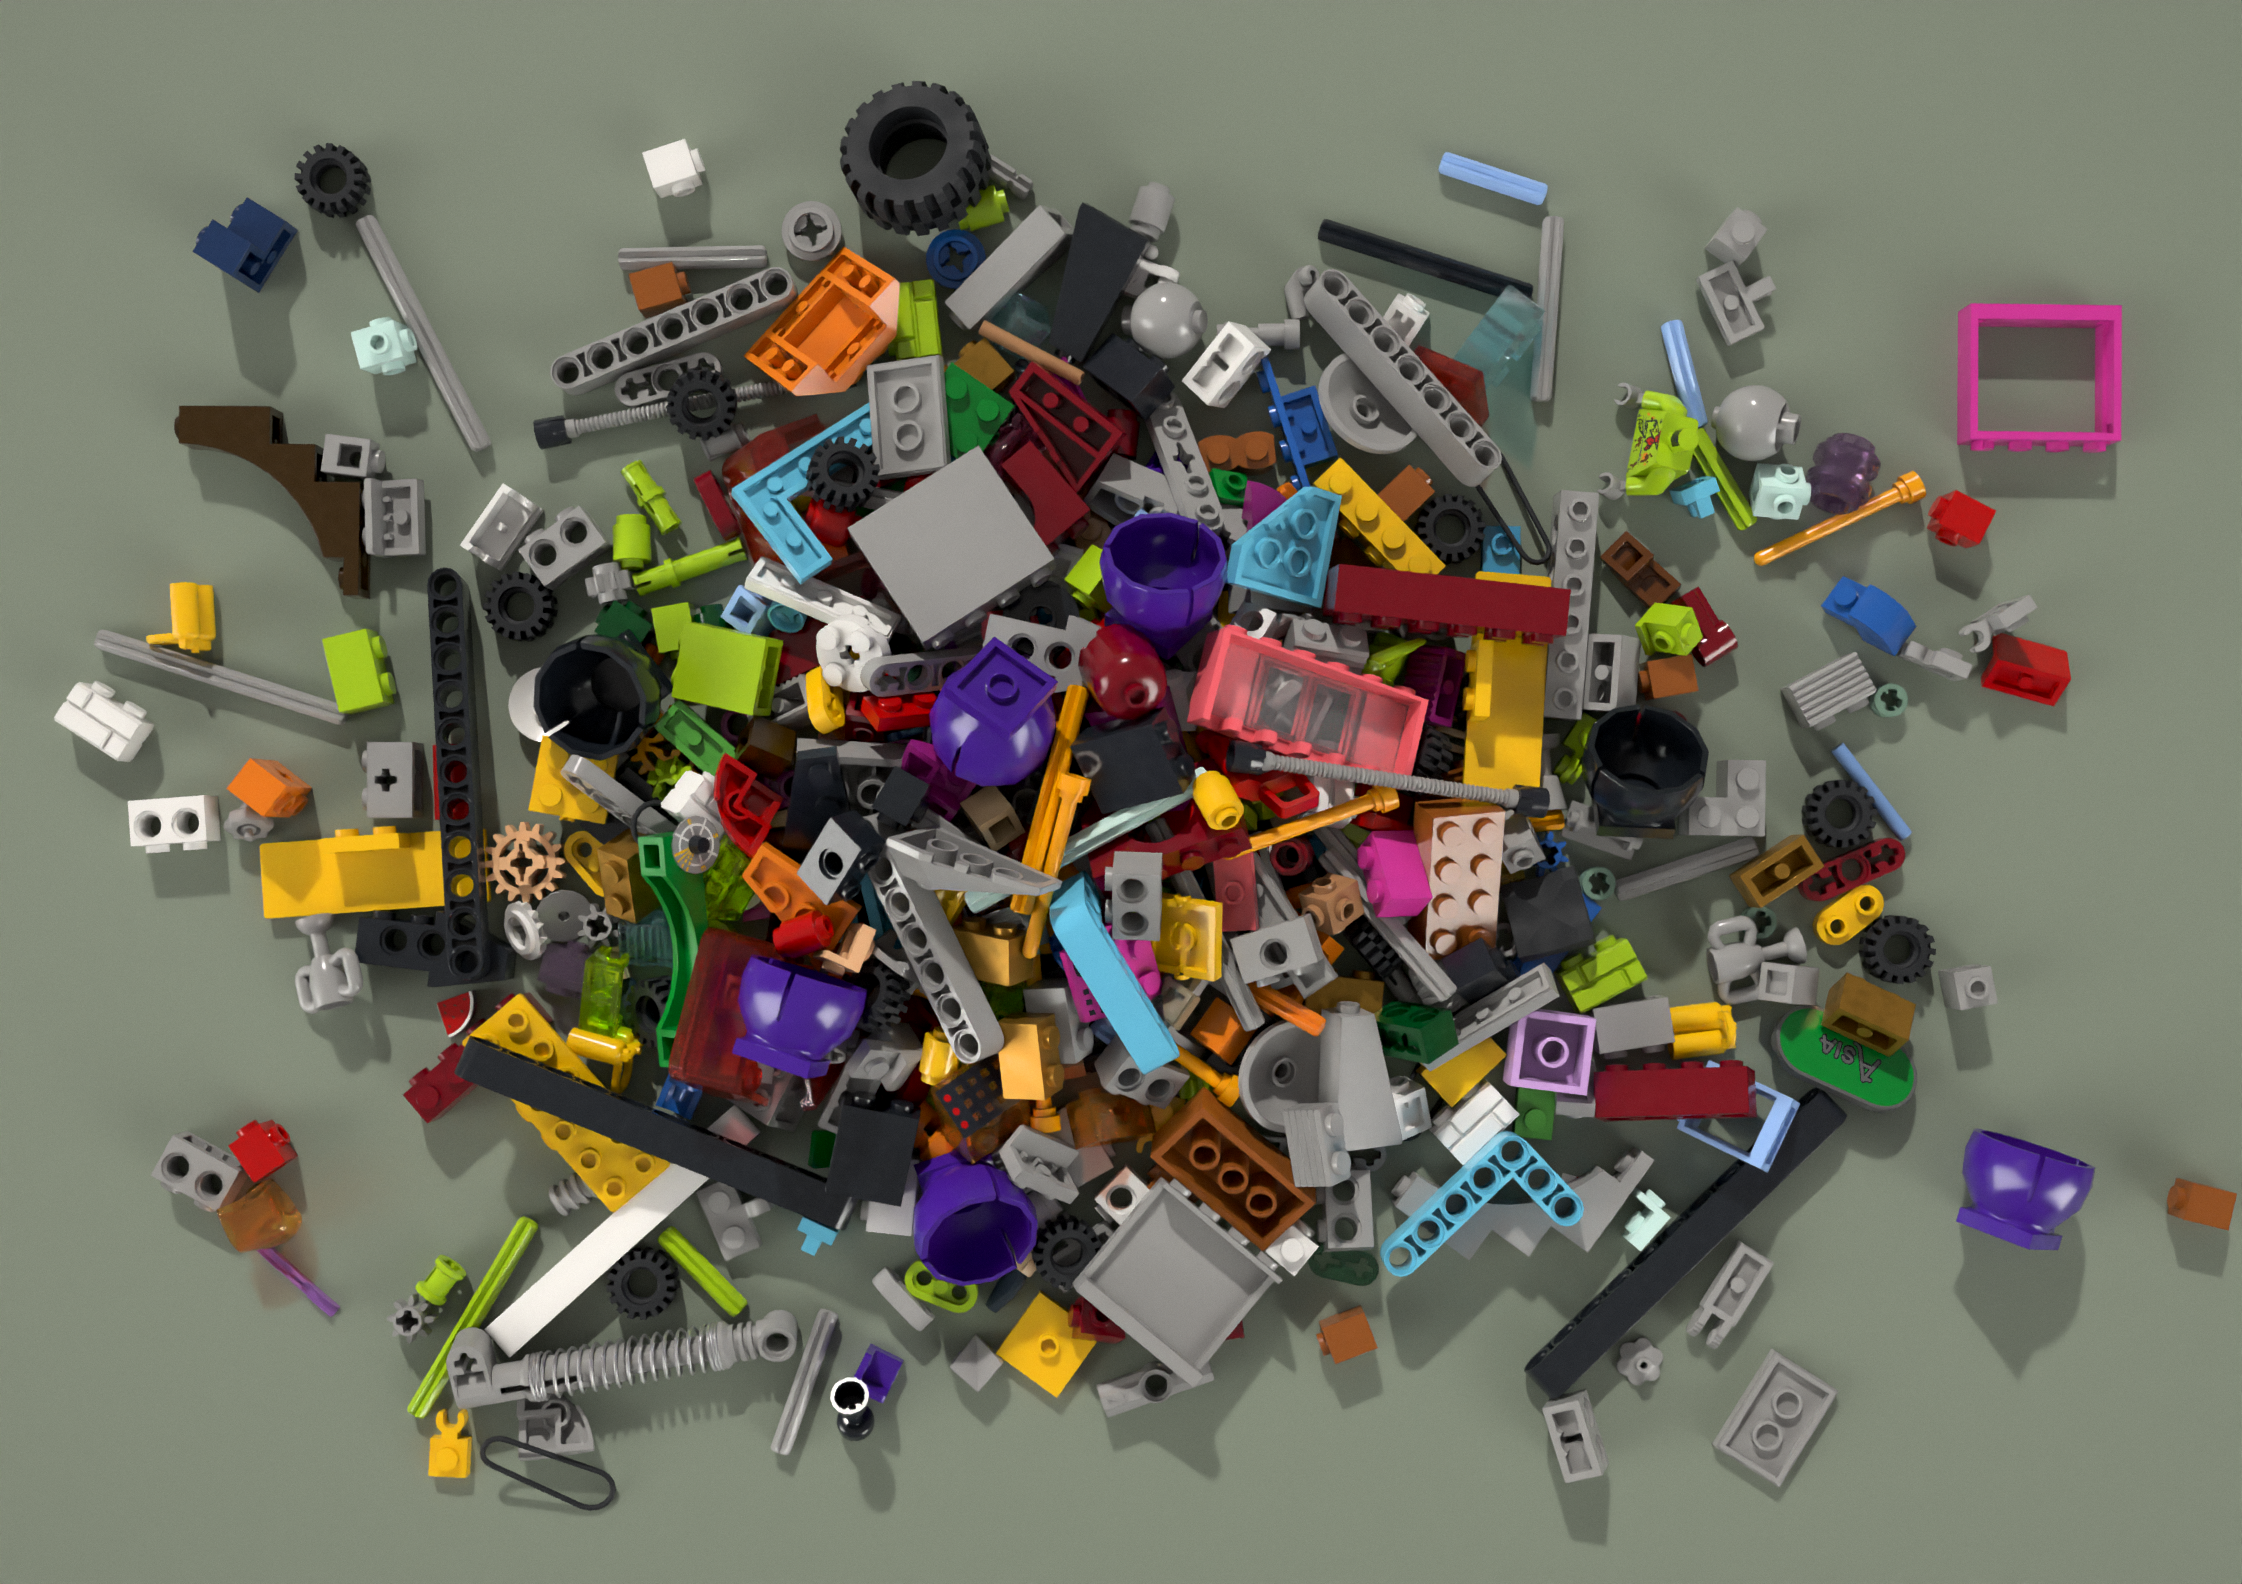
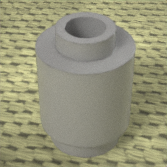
M1149 182L1148 186H1141L1128 221L1131 224L1130 229L1152 242H1157L1159 235L1164 234L1175 198L1169 194L1170 189L1167 186L1156 182Z

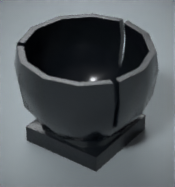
M630 629L622 632L617 637L601 634L585 635L558 646L550 654L535 676L533 707L545 733L563 722L569 721L566 726L548 737L570 755H579L584 758L601 761L634 749L640 744L659 718L661 701L672 693L673 687L669 679Z
M1640 704L1614 708L1593 724L1587 736L1582 757V777L1592 797L1596 835L1673 839L1676 830L1674 818L1694 803L1704 787L1709 751L1698 729L1673 711L1644 704L1637 732L1633 738Z

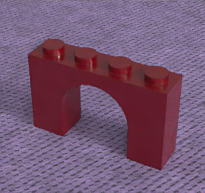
M1031 441L1001 465L1002 475L1033 511L1035 517L1034 529L1053 557L1060 551L1058 545L1069 536L1072 540L1076 539L1089 527L1090 524L1087 521L1091 519V509Z
M1212 757L1194 763L1195 769L1203 767L1206 771H1218L1221 775L1225 776ZM1095 800L1080 819L1082 830L1117 811L1102 814ZM1194 801V811L1190 821L1174 837L1157 843H1143L1132 839L1130 833L1127 832L1088 853L1093 879L1106 898L1112 896V891H1105V868L1113 867L1115 851L1162 853L1163 881L1166 877L1186 870H1196L1204 864L1222 858L1235 857L1243 851L1252 849V844L1244 814L1234 827L1227 830H1215L1209 827Z

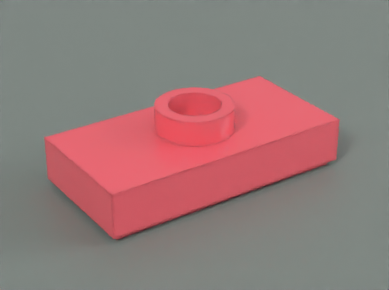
M1254 852L1231 860L1222 858L1213 861L1216 902L1223 903L1222 932L1258 930L1259 916Z

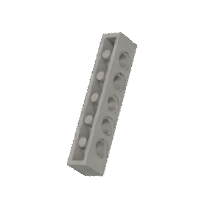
M1561 490L1553 496L1550 530L1552 554L1548 560L1547 577L1551 578V587L1571 589L1566 636L1554 639L1553 644H1548L1544 720L1574 722L1581 720L1599 493Z

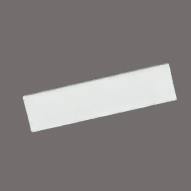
M763 556L760 557L745 581V589L827 624L846 614L862 616L872 622L868 626L874 629L877 634L882 632L888 643L897 630L902 617L900 614L813 577L800 585L786 566Z

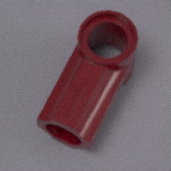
M1699 586L1669 603L1670 605L1693 608L1703 638L1692 649L1691 653L1702 667L1709 666L1738 648V642L1732 630L1723 620L1717 618Z

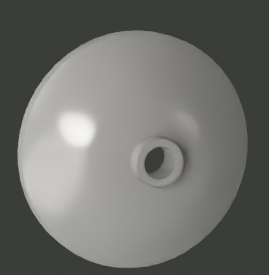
M1346 353L1336 357L1325 368L1320 378L1318 389L1320 405L1328 423L1345 441L1366 452L1390 454L1402 450L1415 439L1418 434Z
M1283 1020L1267 1027L1252 1041L1240 1065L1238 1088L1240 1099L1246 1112L1259 1125L1275 1132L1285 1133L1282 1110L1302 1103H1318L1321 1033L1319 1036H1313L1287 1020ZM1280 1064V1070L1275 1074V1070Z

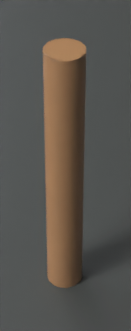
M986 320L982 323L978 334L1030 361L1039 363L1045 369L1077 386L1082 382L1085 375L1084 371Z

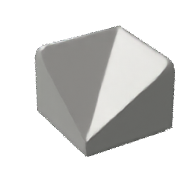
M975 1334L951 1361L950 1368L976 1392H979L1002 1366L1004 1359L998 1356L996 1350L979 1335Z

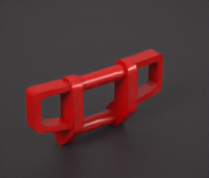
M1258 714L1256 724L1270 728ZM1208 729L1198 734L1196 738L1197 745L1202 752L1212 757L1223 774L1228 778L1239 798L1250 801L1261 800L1282 819L1295 816L1318 806L1320 792L1302 773L1271 770L1256 776L1253 774L1229 772L1226 770L1225 765L1226 752L1229 743L1237 739ZM1272 752L1274 755L1284 756V755H1281V754ZM1297 786L1305 796L1290 802H1284L1275 794Z

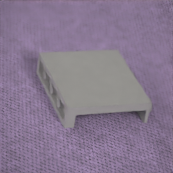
M979 446L848 527L852 540L858 549L863 552L917 634L926 651L932 647L937 650L946 646L955 638L953 635L955 632L965 626L971 629L979 625L987 618L986 613L998 605L1004 608L1012 604L1020 597L1019 592L1031 584L1033 587L1043 584L1052 577L1051 571L1056 569L1054 557Z
M1161 1176L1074 1280L1073 1285L1080 1295L1191 1387L1195 1388L1204 1377L1200 1371L1272 1282L1276 1281L1280 1284L1283 1279L1275 1272L1279 1265L1268 1255L1260 1251L1256 1256L1246 1247L1250 1241L1232 1226L1227 1232L1217 1223L1221 1216L1204 1202L1200 1207L1196 1206L1188 1199L1192 1194L1188 1188L1176 1178L1169 1183Z

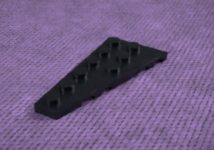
M837 746L797 752L780 852L800 865L804 862L830 817L851 811ZM860 890L852 900L862 906L858 912L859 922H864L865 925L870 926L862 890ZM771 912L764 951L776 950L773 942V931L779 928L782 923L778 916Z

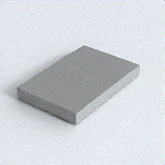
M940 355L867 365L872 447L877 457L874 465L879 464L880 472L877 475L880 476L879 481L932 474L950 464L943 358Z
M1771 1348L1712 1444L1750 1470L1780 1487L1839 1391Z

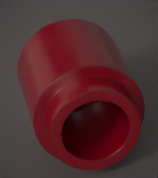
M1124 409L1108 410L1107 418L1128 433L1113 453L1130 461L1136 460L1140 430L1137 414Z
M1296 836L1276 843L1270 851V862L1273 868L1278 873L1286 876H1293L1304 872L1311 866L1314 859V850L1311 843L1302 836ZM1292 847L1298 852L1299 860L1297 862L1289 857V851Z

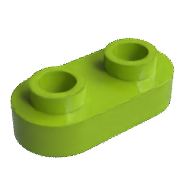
M920 1259L914 1261L909 1266L905 1274V1286L914 1297L955 1313L966 1312L974 1306L978 1297L977 1284L964 1286L967 1294L963 1297H957L953 1293V1288L956 1284L938 1280L932 1274V1280L929 1283H922L918 1279V1273L921 1271H927L931 1274Z

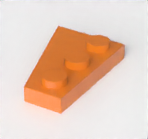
M764 842L742 874L743 879L771 913H775L782 922L814 910L827 915L832 921L834 936L831 937V945L821 950L833 952L862 906L852 899L849 901L841 900L826 906L796 874L801 865L769 843ZM814 952L808 954L811 958L810 962L819 972L823 962L812 957Z

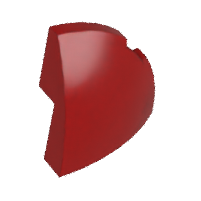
M724 753L715 773L714 800L717 801L721 824L732 842L752 859L771 829L772 825H770V822L784 798L755 780L756 772L727 753Z

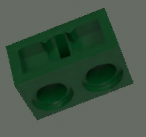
M1394 1000L1373 1013L1375 1014L1384 1056L1430 1064L1459 1044L1451 1009Z

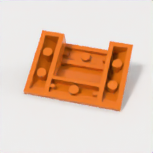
M843 246L743 356L795 396L846 392L851 385H854L861 379L863 372L867 369V365H870L887 350L889 343L897 335L900 283L896 278Z

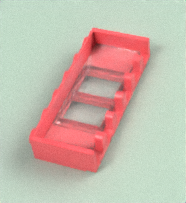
M1225 625L1222 629L1207 633L1189 704L1190 710L1187 723L1243 742L1262 745V748L1288 757L1369 770L1373 769L1374 771L1412 775L1429 701L1416 696L1414 689L1397 685L1391 687L1382 684L1383 679L1376 675L1354 674L1349 672V666L1342 663L1327 662L1326 664L1315 660L1316 655L1309 651L1299 649L1287 650L1282 648V643L1276 639L1267 637L1257 639L1248 636V631L1239 626Z

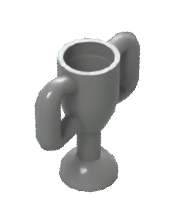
M332 913L315 914L295 922L300 932L310 935L315 955L311 965L301 967L295 975V986L300 1006L304 1012L311 1014L346 1006L354 1001L353 996L357 995L363 988V975L355 951L344 947L334 954L330 953L326 931L331 928L334 921Z
M1740 915L1723 919L1711 925L1708 932V940L1711 947L1706 950V958L1712 979L1718 985L1720 999L1725 1004L1730 1005L1757 1000L1762 962L1787 956L1791 961L1798 964L1806 963L1807 950L1803 936L1797 927L1787 931L1783 937V942L1761 947L1759 944H1756V924L1748 916ZM1746 931L1743 942L1724 944L1720 939L1722 935ZM1750 975L1755 982L1754 985L1729 991L1731 981L1743 979Z

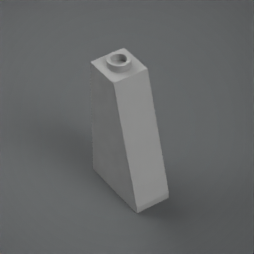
M1039 205L945 301V304L952 310L949 313L950 318L963 330L968 328L969 330L979 331L985 320L990 322L1070 249L1074 227L1058 210Z
M1341 1001L1337 1003V1007L1322 1009L1321 1016L1326 1019V1025L1321 1032L1318 1103L1337 1102L1339 1104L1338 1110L1344 1119L1345 1149L1353 1151L1402 1144L1401 1129L1375 1014L1360 1008L1359 1003L1352 1001Z

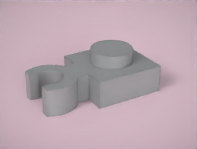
M1909 641V644L1904 643L1898 654L1899 658L1919 664L1921 668L1952 681L1967 679L1973 666L1962 661L1963 655L1954 650L1940 648V651H1932L1914 641Z

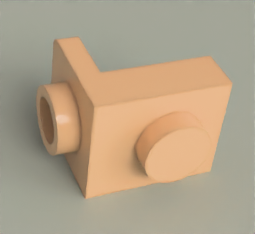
M851 923L844 934L836 954L828 950H818L814 952L812 957L823 962L821 966L823 970L843 977L844 972L859 973L863 962L868 960L874 950L875 941L873 938L877 930L865 924Z

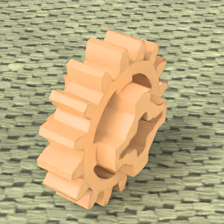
M520 822L519 831L513 825L505 826L507 836L501 834L493 835L497 846L486 847L485 851L492 855V860L486 861L485 867L492 868L493 873L486 878L487 882L498 881L499 883L495 890L497 894H502L508 890V901H517L521 895L523 903H532L533 894L540 901L547 896L545 889L552 892L558 891L559 887L554 882L555 879L566 878L567 876L566 873L559 870L560 865L569 862L566 858L559 856V852L564 849L565 844L553 843L557 835L555 831H550L544 835L543 824H535L531 831L529 822ZM534 839L539 841L545 847L548 855H544L537 848L536 841H534ZM514 842V849L506 857H503L508 846ZM520 859H532L533 864L528 867H520ZM545 868H549L545 878L537 884L538 876ZM504 870H507L515 877V884L507 878Z

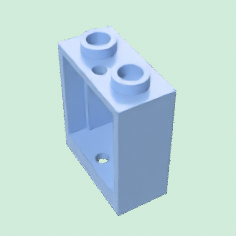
M1709 1060L1705 1068L1720 1066ZM1755 1081L1756 1094L1773 1101L1774 1104L1751 1153L1698 1129L1702 1119L1677 1120L1679 1121L1677 1129L1768 1173L1800 1103Z

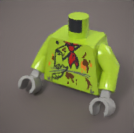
M1620 383L1618 387L1628 389V396L1623 401L1614 399V402L1630 409L1636 408L1641 404L1643 409H1639L1626 472V481H1622L1609 472H1604L1599 475V479L1610 483L1607 489H1599L1597 492L1610 500L1618 499L1624 492L1628 496L1662 494L1675 479L1687 474L1690 469L1693 450L1699 442L1697 434L1698 420L1687 417L1688 411L1676 396L1649 390L1642 393L1639 387L1628 383Z

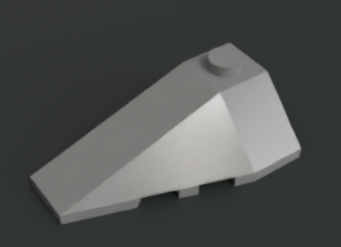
M936 825L891 836L887 839L886 846L902 875L917 881V886L926 890L941 889L1039 896L1060 889L1062 881Z

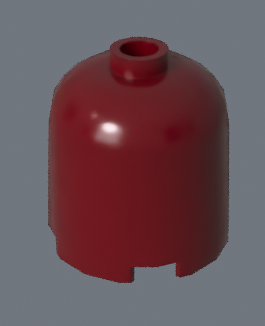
M1112 624L1096 631L1097 636L1088 643L1086 648L1082 647L1080 650L1078 667L1083 682L1095 701L1108 715L1120 720H1135L1148 715L1159 706L1166 694L1167 688L1165 669L1153 643L1144 633L1135 630L1129 624Z

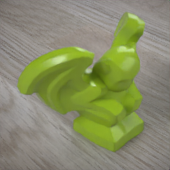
M1379 632L1374 639V643L1369 646V658H1367L1361 674H1372L1383 679L1382 684L1393 687L1396 676H1399L1403 671L1409 653L1425 645L1427 641L1422 638L1408 641L1393 634Z

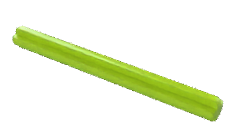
M525 1216L518 1219L409 1403L407 1410L410 1414L420 1419L425 1418L429 1414L449 1380L446 1359L456 1335L468 1327L480 1328L535 1235L538 1224L534 1220Z

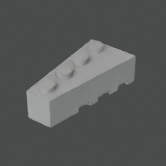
M1114 453L1102 468L1083 499L1091 510L1115 526L1133 518L1141 508L1148 514L1174 513L1180 515L1165 475ZM1220 503L1225 521L1218 537L1222 540L1228 561L1232 544L1246 534L1248 520L1241 518L1242 508Z

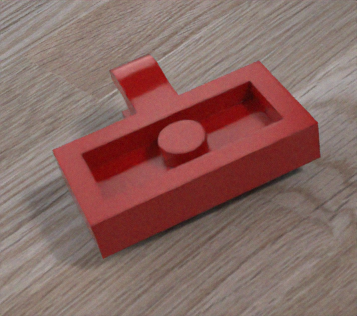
M933 691L887 697L868 696L863 697L860 710L877 732L930 726L929 713L937 696Z

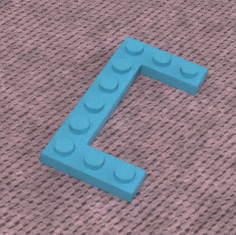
M869 403L732 488L731 495L800 585L830 566L833 558L790 504V501L808 490L807 484L809 479H806L808 465L819 445L823 447L826 440L831 438L833 443H835L837 437L844 436V443L848 444L850 438L857 439L855 446L859 449L863 443L869 447L867 452L873 449ZM950 455L951 462L955 461L956 458ZM842 463L833 464L829 468V476L847 465Z

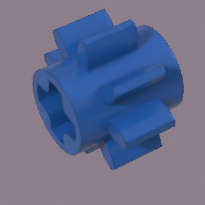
M1547 831L1544 840H1540L1537 835L1541 847L1551 848L1552 853L1548 855L1550 862L1540 861L1532 865L1536 867V877L1543 876L1545 869H1549L1550 873L1558 870L1556 866L1559 862L1569 861L1567 857L1562 856L1561 851L1567 844L1566 841L1555 843L1552 841L1554 835L1551 831Z

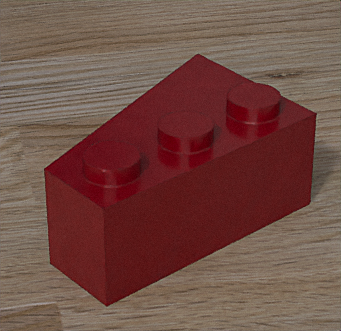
M1031 361L1009 391L1035 433L1038 434L1050 456L1069 481V485L1077 494L1084 492L1128 434L1037 362Z

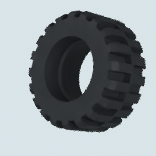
M912 81V86H905L902 82L892 85V90L883 93L880 90L873 94L874 99L870 103L866 104L863 102L856 110L858 114L856 119H849L845 127L848 137L843 136L840 144V152L842 153L840 159L841 170L863 212L870 219H874L877 225L885 230H891L893 227L896 234L906 236L910 235V231H915L917 236L929 235L930 230L938 228L939 232L950 228L948 223L957 219L960 222L968 215L966 208L969 205L976 207L982 196L979 190L987 188L990 179L987 171L991 169L989 146L970 105L965 104L963 97L955 91L948 93L946 86L932 83L931 87H927L925 81ZM919 139H936L947 144L943 157L928 173L906 180L886 176L887 166L891 158L904 145Z

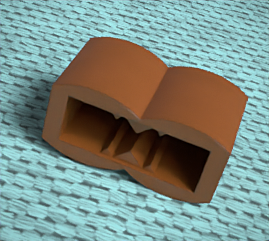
M1249 432L1236 439L1226 435H1214L1198 442V448L1208 474L1212 468L1243 473L1247 476H1257L1271 471L1276 463L1274 435L1267 432Z

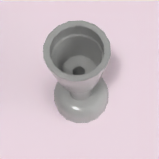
M1559 733L1543 734L1540 787L1547 788L1549 791L1550 804L1548 810L1567 808L1557 775L1552 776L1550 749H1555L1559 746Z

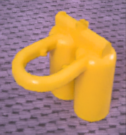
M192 582L171 583L172 633L146 636L147 643L152 645L179 644V647L183 650L191 649V653L210 651L211 641L216 638L213 586L198 585Z
M1717 1002L1670 1007L1675 1042L1667 1043L1670 1058L1678 1060L1718 1055L1726 1052L1727 1049L1736 1048L1737 1024L1733 1020L1730 1004L1720 1005Z
M584 1017L579 1028L574 1027L570 1031L566 1042L577 1056L614 1065L611 1090L618 1094H621L627 1088L632 1074L633 1057L635 1054L640 1055L642 1047L645 1045L638 1041L640 1036L633 1035L632 1028L590 1017ZM623 1062H624V1070H623V1075H622V1078H621L622 1065H623Z

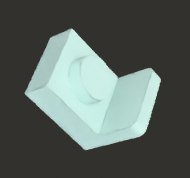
M1635 1187L1631 1194L1646 1208L1642 1212L1636 1211L1630 1216L1624 1225L1626 1230L1622 1236L1641 1252L1671 1217L1662 1210L1666 1203L1654 1192L1648 1189L1643 1193Z

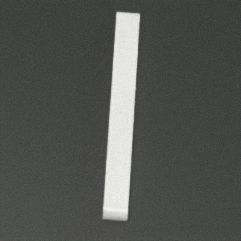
M736 1105L732 1106L707 1129L744 1145H747L761 1132ZM670 1162V1166L607 1218L484 1330L510 1358L709 1178Z

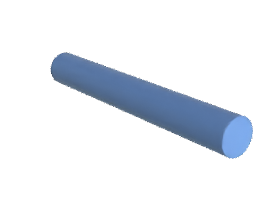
M1841 743L1831 750L1832 754L1852 780L1858 783L1857 786H1864L1869 790L1866 793L1867 796H1873L1875 800L1872 806L1877 809L1879 815L1899 841L1907 838L1912 831L1846 745Z

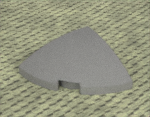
M551 1394L549 1400L530 1402L528 1399L517 1400L520 1442L561 1456L595 1451L593 1434L586 1415L579 1405L575 1407L563 1394L561 1398H558L556 1394ZM522 1448L518 1449V1459L520 1461L549 1459V1457Z

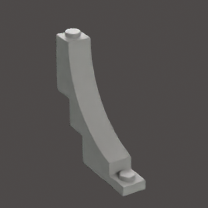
M1633 1147L1631 1152L1626 1150L1618 1158L1614 1169L1617 1171L1613 1176L1595 1165L1580 1177L1567 1183L1579 1196L1584 1207L1582 1218L1572 1226L1557 1224L1530 1196L1511 1199H1490L1445 1243L1470 1260L1490 1231L1493 1230L1529 1257L1550 1226H1552L1586 1252H1589L1652 1165L1654 1159L1640 1149ZM1412 1171L1409 1177L1403 1175L1395 1184L1391 1192L1395 1196L1391 1202L1410 1217L1441 1186ZM1453 1194L1448 1197L1445 1204L1446 1210L1449 1212L1460 1210L1464 1203L1463 1196ZM1569 1197L1560 1198L1556 1202L1554 1207L1556 1215H1564L1569 1212L1572 1205ZM1424 1221L1420 1224L1432 1234L1435 1233L1436 1223L1434 1221Z

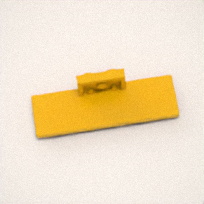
M1483 571L1475 574V579L1551 587V578L1545 576ZM1477 633V636H1471V650L1467 649L1465 656V672H1469L1468 687L1464 688L1462 700L1463 710H1467L1462 784L1502 790L1507 788L1513 789L1515 784L1540 787L1548 644H1544V646L1522 645L1521 638L1515 637V640H1507L1506 642H1494L1492 640H1483L1484 634Z
M396 826L373 827V835L359 836V829L335 830V837L263 843L260 845L264 917L267 919L311 916L321 913L338 914L445 906L441 831L397 833ZM483 828L484 854L486 862L489 861L488 853L485 851L486 847H488L487 830ZM467 839L461 840L455 847V855L459 859L465 858L471 851V843ZM485 867L487 878L490 875L489 868ZM465 877L459 881L457 892L460 897L467 896L473 890L474 884L470 877ZM486 880L487 903L491 901L490 882Z
M521 993L516 995L462 1041V1045L465 1047L470 1036L479 1037L604 1087ZM511 1099L515 1103L516 1110L521 1117L529 1123L532 1122L540 1131L541 1138L550 1149L557 1151L611 1212H616L670 1166V1162Z

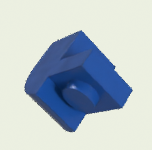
M1844 576L1821 605L1825 613L1855 627L1864 642L1892 656L1897 654L1917 627L1908 611L1887 593L1871 584L1865 587Z

